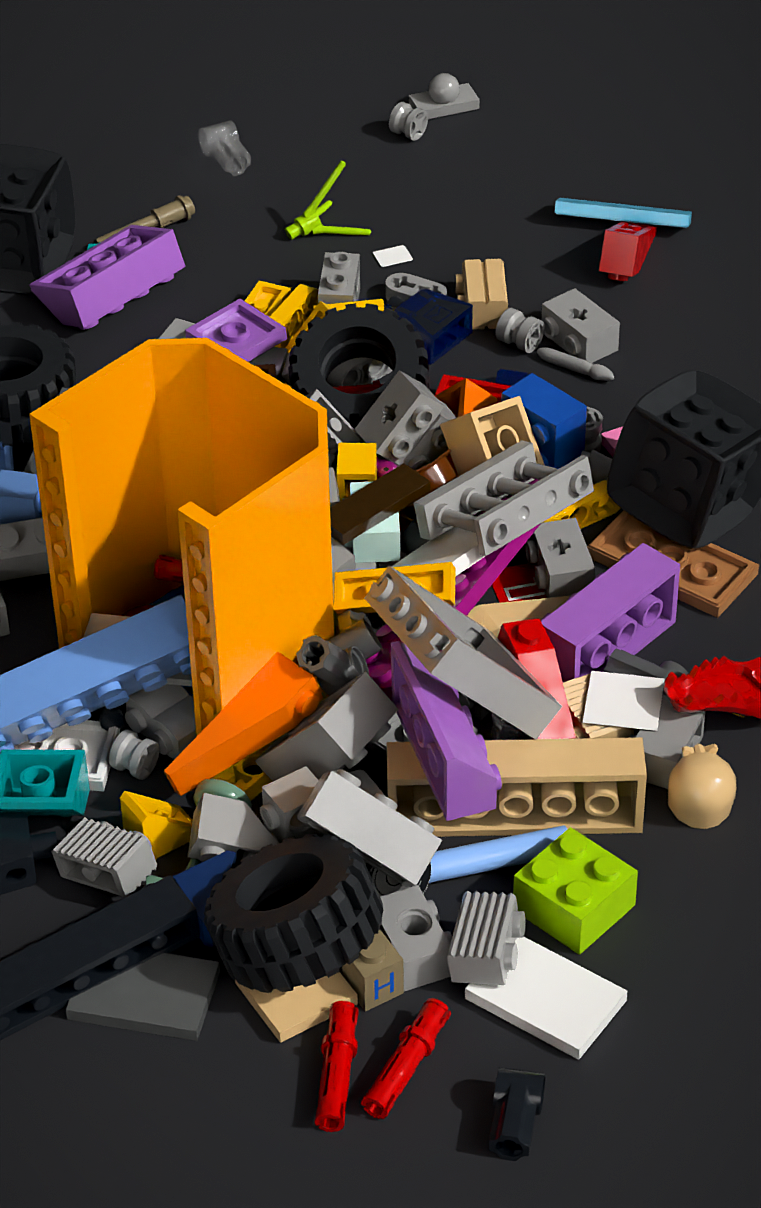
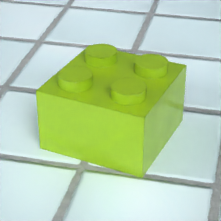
M570 827L514 875L513 894L516 896L518 911H524L527 920L580 955L635 906L638 870Z

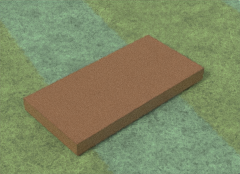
M624 510L587 546L592 560L611 568L624 554L632 552L642 543L647 544L680 564L678 600L717 618L758 575L759 564L712 543L696 549L682 546L659 534Z

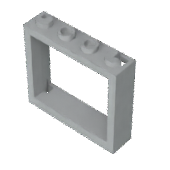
M389 565L377 582H373L370 591L364 599L432 675L534 739L540 736L562 708L559 702L491 631Z

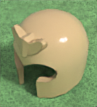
M697 744L694 747H682L684 757L675 765L669 776L668 806L679 821L692 828L708 829L718 826L729 816L736 796V776L729 763L716 754L718 751L716 744L708 746Z

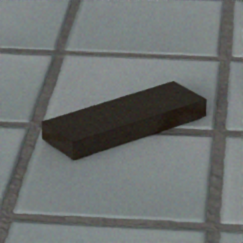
M403 463L330 507L331 537L342 545L346 544L430 492V481Z

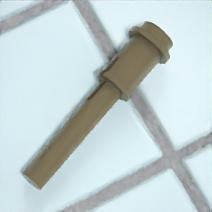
M178 195L175 197V201L157 209H152L150 211L152 214L94 239V244L106 240L130 225L164 228L182 219L188 221L191 219V215L195 214L194 204L189 196L183 197Z

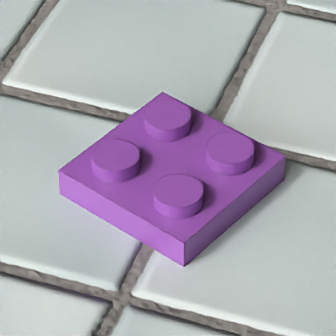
M242 299L234 301L185 330L186 338H209L247 362L287 340L286 327Z

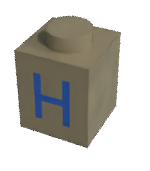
M379 930L378 934H374L373 942L368 949H362L359 952L358 959L350 965L346 963L342 966V976L357 993L358 1003L365 1012L404 993L403 958L383 932Z

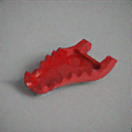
M715 656L711 662L705 659L699 667L695 665L688 675L682 674L677 678L674 672H670L664 683V692L673 708L678 712L723 711L738 717L753 716L761 719V657L746 662L732 661L725 656L720 659Z

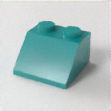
M1 750L0 812H23L27 816H84L90 791L85 750Z

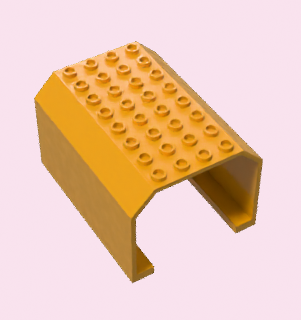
M209 338L148 339L29 413L59 649L84 637L91 613L121 616L132 608L149 605L172 589L183 585L178 582L158 580L154 576V566L159 555L163 554L181 559L197 736L277 652L299 665L296 653L301 649L304 639L317 635L328 641L335 636L326 408ZM313 675L314 678H315V680H316V682H317V684H318V687H319V689H320V691H321V693H322L323 690H322V688H321L320 685H319V682H318V680H317V677H316L315 675Z

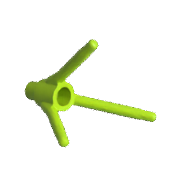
M344 161L339 162L312 203L302 215L294 219L295 223L285 228V232L290 240L301 234L306 236L310 233L365 236L371 234L370 229L323 226L319 216L332 206V201L328 200L321 206L319 204L345 167L346 163Z

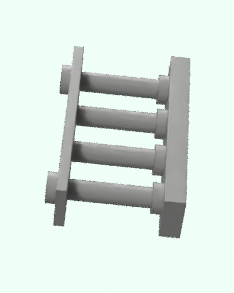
M521 440L413 502L420 538L433 540L453 527L476 533L480 555L487 556L594 492L588 456L581 455L557 469L537 464L533 443ZM535 479H538V480H539V481H537V482L534 483V484H528V483L532 482V481L535 480ZM508 495H512V497L508 498L505 501L501 500ZM481 511H485V513L478 517L474 516Z

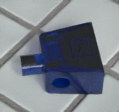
M421 289L406 301L393 296L388 300L385 307L397 312L398 320L402 317L406 318L413 324L414 331L420 333L424 341V349L427 350L429 365H432L472 334L473 305L428 289Z

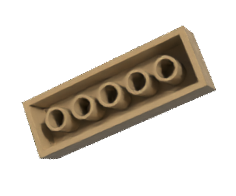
M643 737L484 740L487 749V760L490 765H497L502 781V788L497 790L496 809L449 821L445 819L411 743L387 742L388 798L398 805L396 811L408 819L411 816H416L434 827L432 834L437 837L518 835L563 825L567 829L572 827L581 834L643 832L647 779Z

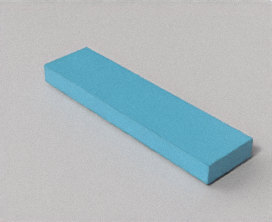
M559 198L555 203V213L558 215L687 228L691 224L692 217L691 211Z

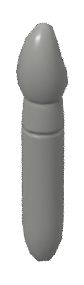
M542 347L537 350L538 356L543 360L590 376L594 380L611 381L614 379L612 371L603 365L592 364L552 348Z

